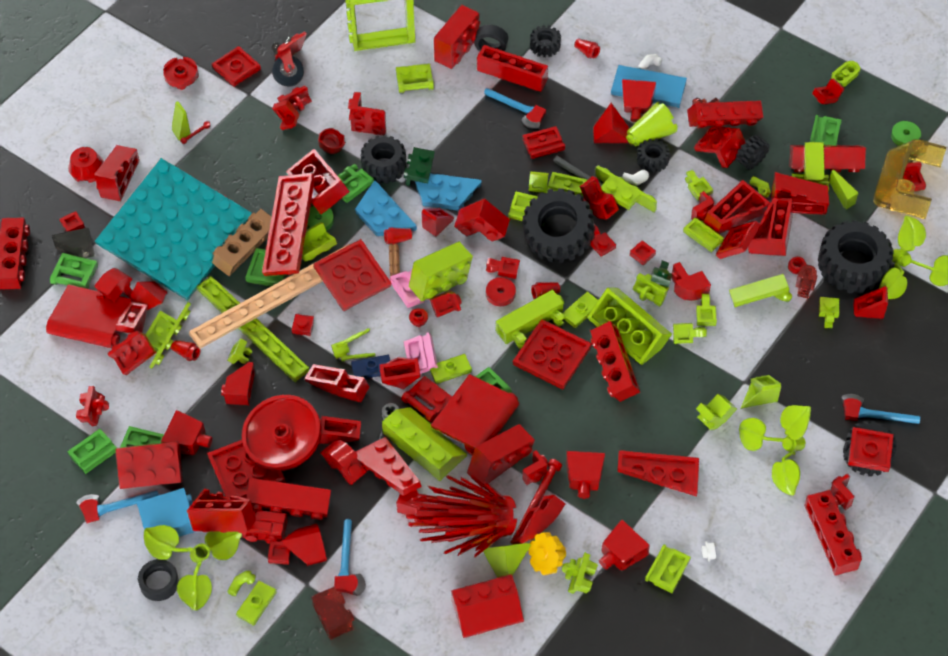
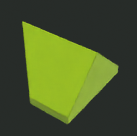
M770 375L750 378L751 383L740 409L778 402L781 383Z
M523 543L491 547L484 550L483 553L497 578L510 574L513 576L531 545Z

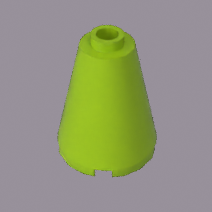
M657 102L627 131L626 139L630 145L639 146L640 143L643 144L644 140L648 142L652 138V141H654L655 139L675 134L678 131L677 124L673 125L671 120L674 117L663 103Z

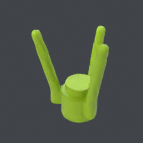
M367 328L343 341L332 344L331 348L335 358H341L343 362L348 359L375 357V353L347 355L350 352L347 343L368 333L370 329Z

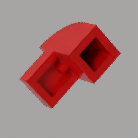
M592 176L579 186L584 196V201L589 203L595 217L607 220L619 210L613 195L603 193L597 177Z
M680 262L673 264L671 278L675 283L674 293L678 297L688 301L702 299V294L710 295L711 284L703 271L688 275Z
M112 268L101 276L94 287L100 294L115 302L122 293L130 297L133 291L130 288V282L133 279L121 270Z
M335 440L320 452L331 468H337L348 484H353L366 473V470L357 459L358 455L341 440Z

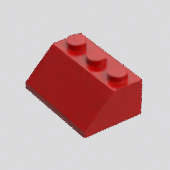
M512 574L451 590L452 604L463 638L524 622L519 595Z

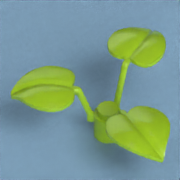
M905 215L904 222L898 233V245L901 248L893 250L892 263H895V267L886 272L879 286V289L885 286L888 288V299L899 298L905 292L907 279L902 276L904 271L901 266L905 267L910 263L932 270L929 279L934 285H948L947 255L938 257L934 262V267L912 260L908 252L914 251L915 246H921L924 243L926 230L919 220Z
M792 405L782 411L780 423L785 429V434L788 435L785 438L764 436L766 425L758 418H747L739 425L740 440L747 450H759L763 445V440L782 442L783 448L789 453L782 457V462H775L773 464L771 475L778 489L788 495H795L800 480V468L794 460H787V458L795 455V451H802L805 448L806 442L803 435L807 430L810 420V406Z
M167 525L145 528L143 538L148 552L159 560L169 559L172 551L190 552V558L196 563L193 575H185L180 579L177 585V593L186 605L192 610L197 611L206 604L212 591L209 577L206 575L197 576L201 563L209 557L210 551L213 557L218 560L230 559L238 549L242 533L210 531L204 537L205 544H197L194 548H175L179 543V536L174 528Z

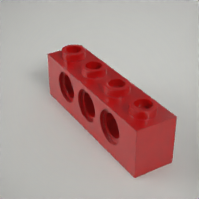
M24 217L2 218L0 229V289H21L22 281L25 280L23 267L27 264L25 251H28L27 236L30 235V226L26 224Z
M609 321L591 330V343L597 349L598 354L596 358L603 367L601 372L609 384L607 390L612 398L615 397L621 402L640 393L618 327Z

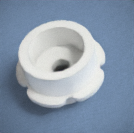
M706 541L705 546H701L703 558H707L708 562H710L711 559H716L714 542L707 543Z

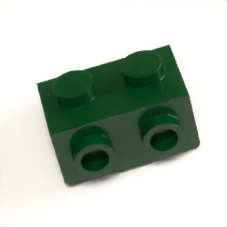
M414 147L412 154H408L407 164H409V168H405L404 172L407 186H410L411 180L428 184L435 151Z

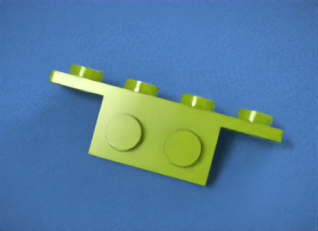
M599 165L595 168V177L604 182L601 186L603 193L612 194L616 203L627 210H630L636 202L652 212L657 210V200L652 195L645 194L637 186H632L622 177L612 174L607 168H602Z
M187 302L177 320L159 311L145 334L157 352L149 368L152 369L155 364L159 365L165 356L161 353L164 349L168 350L174 340L170 338L173 334L177 336L182 327L179 324L182 319L186 320L191 312L188 309L191 303Z

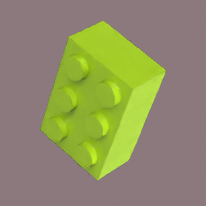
M458 241L416 260L413 263L408 287L421 301L435 297L441 292H447L456 285H462L467 281L473 256Z

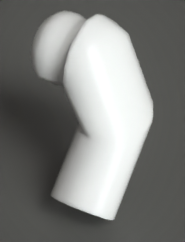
M648 54L637 68L646 70L649 65L660 66L662 58L657 54Z
M641 170L634 175L624 172L622 178L627 183L638 186L648 180L649 173L646 170Z

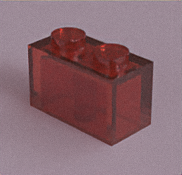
M335 587L311 596L313 607L330 640L353 630V614L350 609H345L343 605L346 603L341 592L337 593Z

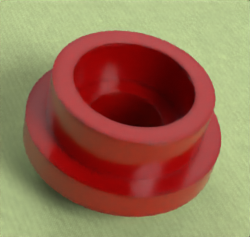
M793 257L788 262V269L791 273L799 275L806 271L807 264L802 257Z
M421 308L414 309L409 314V320L414 326L421 327L427 322L428 313Z

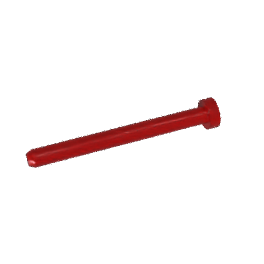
M555 459L549 460V469L528 508L538 507L554 474L562 468V464Z

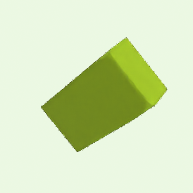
M177 101L175 102L172 131L177 139L181 140L182 137H187L191 132L187 113L180 102Z
M805 142V180H824V142Z
M832 170L829 183L842 206L847 210L856 204L858 192L835 170Z

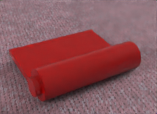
M67 285L47 321L46 332L47 334L112 349L114 345L120 342V335L116 331V324L128 303L132 302V299L119 296L115 302H112L100 294L99 291Z
M469 374L433 421L431 428L463 443L466 451L473 456L476 446L499 434L520 403L515 394L507 393Z

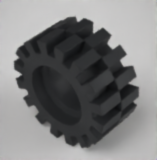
M542 25V28L538 26L537 29L532 30L530 34L531 51L533 50L534 54L537 53L539 57L542 54L546 58V55L552 57V53L556 55L560 51L561 34L559 30L556 31L555 27L551 29L550 25H548V28ZM546 39V40H550L551 42H549V43H542V42H540V41Z
M754 135L749 138V141L746 140L744 145L742 144V148L736 154V160L746 169H753L754 166H758V163H761L762 159L766 157L765 154L769 152L770 146L760 136Z
M651 138L648 142L644 140L643 144H639L637 164L638 166L641 165L642 170L646 168L647 172L650 169L652 173H655V170L660 172L661 168L664 170L668 166L670 149L666 143L663 145L664 141L658 142V139L652 141ZM656 153L660 157L651 158L648 157L647 154Z

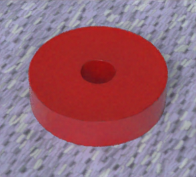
M499 277L492 279L486 286V298L495 306H507L515 299L516 287L507 278Z

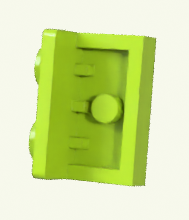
M322 222L306 230L302 254L304 261L312 260L317 255L337 245L336 239L326 232Z

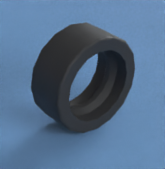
M484 25L477 30L474 45L479 52L483 45L506 51L509 37L507 32L499 26ZM483 38H494L498 40L500 43H489L485 41Z
M155 559L149 561L140 569L138 583L141 592L146 598L152 601H163L173 596L177 591L179 578L176 568L171 562ZM166 571L170 574L171 580L164 588L156 590L150 589L147 586L146 580L152 573Z

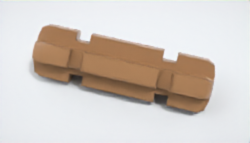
M398 244L389 245L390 276L400 273Z

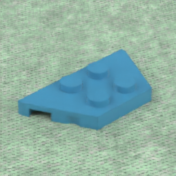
M430 173L428 184L417 181L415 183L423 206L459 211L464 206V203L473 196V192L481 187L482 180Z
M376 181L371 184L355 208L356 214L377 237L384 236V230L389 227L410 228L411 231L417 230L416 224Z

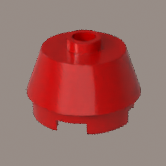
M80 147L72 152L68 171L76 181L79 182L81 180L91 183L96 181L94 174L104 161L94 149Z

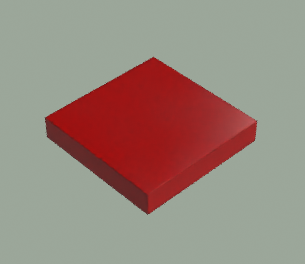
M239 46L212 63V68L233 87L261 70L260 64Z
M752 221L730 228L716 256L719 259L745 252L760 224L757 221Z
M853 427L848 465L889 472L894 434Z

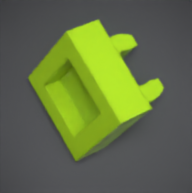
M530 172L529 191L546 193L549 173Z
M240 338L233 345L227 359L228 362L234 364L239 360L241 363L246 364L249 361L244 356V354L249 356L252 353V350L246 347L247 341Z

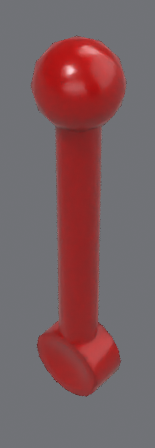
M205 121L202 127H200L187 137H182L180 142L182 144H186L187 140L201 132L203 129L210 128V122Z

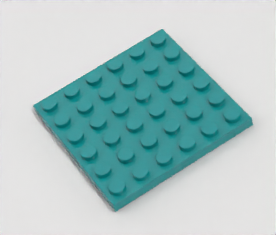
M160 158L97 237L95 243L188 301L197 290V286L204 281L215 266L212 264L214 250L218 246L222 247L227 237L234 235L242 223L245 225L252 213L163 158Z

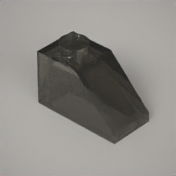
M89 228L52 235L55 248L65 254L82 258L95 256Z

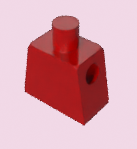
M622 79L624 112L631 113L630 121L637 122L641 118V114H645L652 106L656 92V82Z
M176 410L161 443L179 441L180 454L195 455L199 446L210 448L213 437L205 435V427L201 421Z
M567 451L566 467L570 489L578 490L579 498L587 499L590 497V490L596 491L599 489L605 453Z
M621 520L603 541L601 551L604 556L599 559V563L606 570L613 564L620 570H625L648 556L650 545L625 521Z

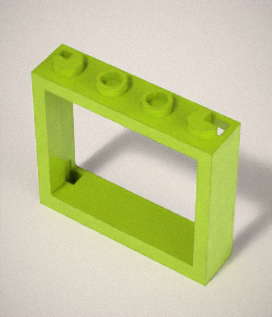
M345 0L346 9H349L346 11L347 20L350 21L347 23L348 31L351 33L348 34L349 43H353L354 51L415 43L413 0H404L405 28L357 34L355 5L389 0Z

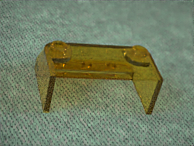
M915 139L890 149L874 194V203L885 209L926 219L932 199L914 194V184L902 178L908 159L941 168L947 147Z

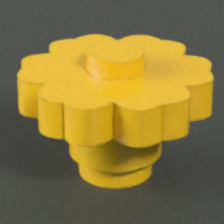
M550 532L536 534L535 541H530L531 546L528 550L531 556V566L534 571H540L542 575L557 573V567L563 565V560L566 557V548L559 541V538L552 536Z

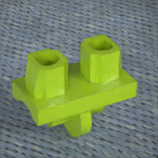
M639 273L632 290L640 294L639 299L641 301L648 299L660 307L663 305L669 287L652 282L651 275L649 274L643 275Z
M585 552L582 558L577 559V562L575 559H570L569 563L562 565L561 570L566 573L565 579L571 580L567 592L574 594L576 591L583 593L590 591L592 581L584 578V575L593 576L598 564L589 560L590 554Z

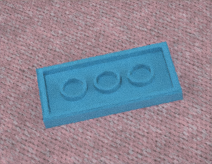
M618 65L611 95L623 97L622 79L656 82V92L652 103L660 102V104L663 103L667 106L680 108L687 78Z

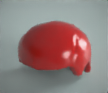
M333 128L324 129L318 137L319 147L328 154H337L346 143L345 135Z

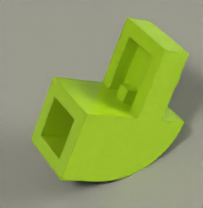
M717 394L708 405L700 403L697 406L696 410L700 412L697 418L710 430H715L724 424L735 413L737 408L725 396Z

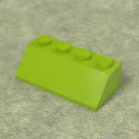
M607 287L587 317L597 327L609 321L615 324L619 329L626 352L641 365L658 353L672 335L670 331L618 287Z
M411 407L396 409L382 421L383 434L439 481L467 457L466 452L444 434L431 428V424Z

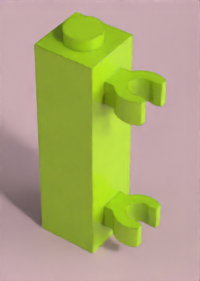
M551 290L496 320L495 332L505 344L515 341V344L520 349L525 344L526 337L524 335L534 330L541 319L547 322L553 320L557 327L564 325L562 321L565 319L562 314L564 301L560 295Z

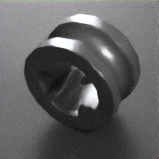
M388 403L383 406V420L389 416L387 414L388 411L391 413V411H395L399 407L394 403Z

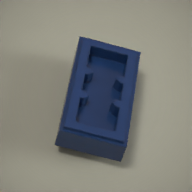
M389 354L351 361L353 375L364 377L365 379L381 376L379 364L389 362Z

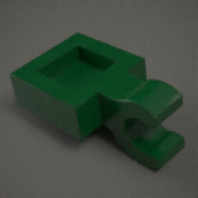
M662 260L659 268L654 267L651 273L652 282L669 287L672 273H669L667 270L669 262Z

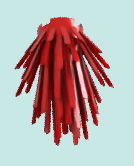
M470 474L471 479L483 488L461 477V481L449 475L446 477L472 490L473 493L452 486L449 487L450 490L428 486L434 493L468 500L419 494L418 498L413 497L411 500L427 503H412L413 507H418L416 514L406 515L407 519H414L415 521L409 522V527H435L420 529L419 533L445 532L444 535L420 539L422 542L431 540V543L452 542L470 536L481 535L443 552V554H447L461 548L460 552H458L459 556L476 547L475 551L478 552L475 553L474 558L501 537L512 535L517 524V519H514L513 508H516V504L511 496H502L486 481L483 483L472 474Z

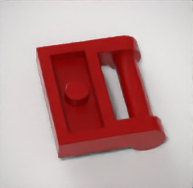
M424 376L409 391L404 392L401 400L409 403L425 415L429 422H433L452 396ZM415 396L419 397L421 400H423L425 403H427V404H428L430 407H432L433 409H432V410L428 409L425 405H423L421 402H419V401H418L417 399H415L414 397H415Z

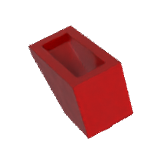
M253 362L247 363L227 376L226 383L221 388V395L224 396L226 404L249 406L255 377Z

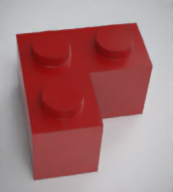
M484 198L459 209L454 227L466 237L480 232L493 242L505 237L510 219Z

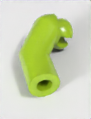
M246 570L235 576L227 593L236 596L242 584L245 582L249 585L254 583L256 580L255 574H252V571Z

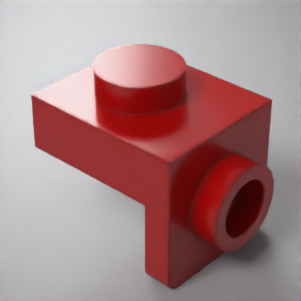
M833 78L830 79L827 86L815 88L812 94L819 103L823 105L831 104L838 101L844 88Z
M288 100L275 103L272 109L282 120L280 129L285 130L295 127L300 113Z
M911 162L903 165L900 176L908 193L925 190L926 183L920 172L921 162Z
M704 191L700 193L699 204L692 208V220L695 217L700 221L705 220L708 211L714 207L715 202L713 198Z
M447 291L429 299L436 317L443 316L454 310H461L460 305L462 302L460 296L455 292Z
M537 450L533 452L532 461L534 464L523 469L522 480L526 485L538 482L547 472L548 461Z
M849 474L843 477H836L832 481L830 489L832 495L837 498L839 506L841 505L844 510L852 506L855 498L846 487L850 479Z

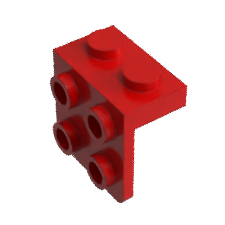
M354 92L352 99L350 98L348 102L351 131L386 135V112L380 109L362 107L361 93Z
M711 127L694 146L696 152L716 153L721 166L728 168L737 158L736 154L742 148V144H745V139L740 128Z

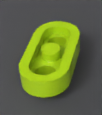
M847 61L832 73L831 79L834 78L842 87H845L859 75L860 65L855 61Z

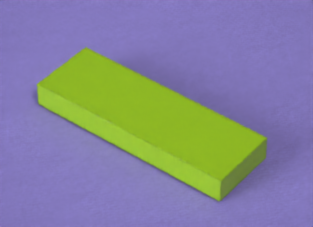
M784 274L730 289L729 294L734 307H738L790 290Z

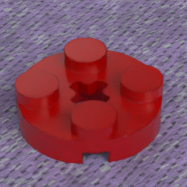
M177 57L172 58L163 68V75L167 84L177 87L179 90L185 89L199 77L196 62L188 57L178 60Z

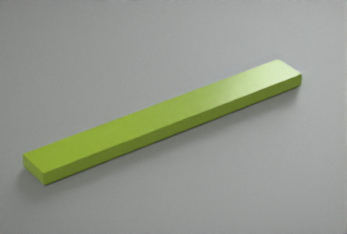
M212 276L197 286V290L221 313L240 304ZM257 318L238 328L294 382L309 372V367Z

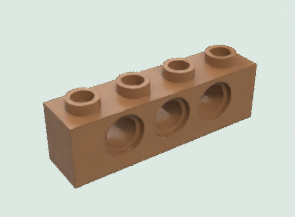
M262 209L257 213L253 212L245 225L242 223L234 235L227 237L222 247L218 246L214 250L212 264L230 276L255 252L256 248H259L268 239L272 217Z

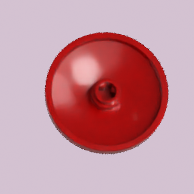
M278 395L268 398L259 403L249 413L242 429L244 449L253 462L265 469L281 471L294 468L305 462L318 447L322 434L321 421L314 407L303 398L294 395Z

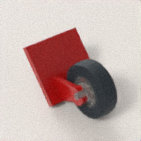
M305 31L300 35L298 33L295 34L290 42L281 44L277 49L278 52L272 67V75L275 81L282 86H294L303 77V65L293 55L302 49L307 35Z

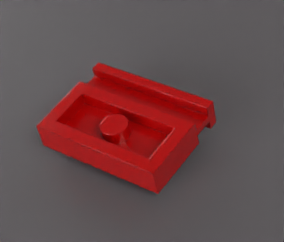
M556 126L522 136L531 159L565 150V144H563Z

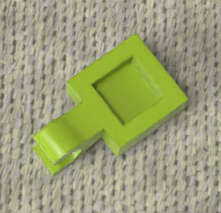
M693 170L686 172L687 177H685V181L688 184V189L697 201H699L700 193L703 191L708 196L713 194V188L704 177L699 179Z
M702 294L701 306H696L697 326H716V306H710L709 294Z
M820 297L819 317H825V328H833L834 318L839 316V298Z
M692 323L673 324L674 344L693 343V337H707V329L705 327L693 328Z

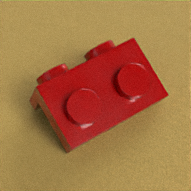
M136 331L130 333L123 342L114 345L107 354L115 360L122 374L128 375L156 354V351L147 336Z

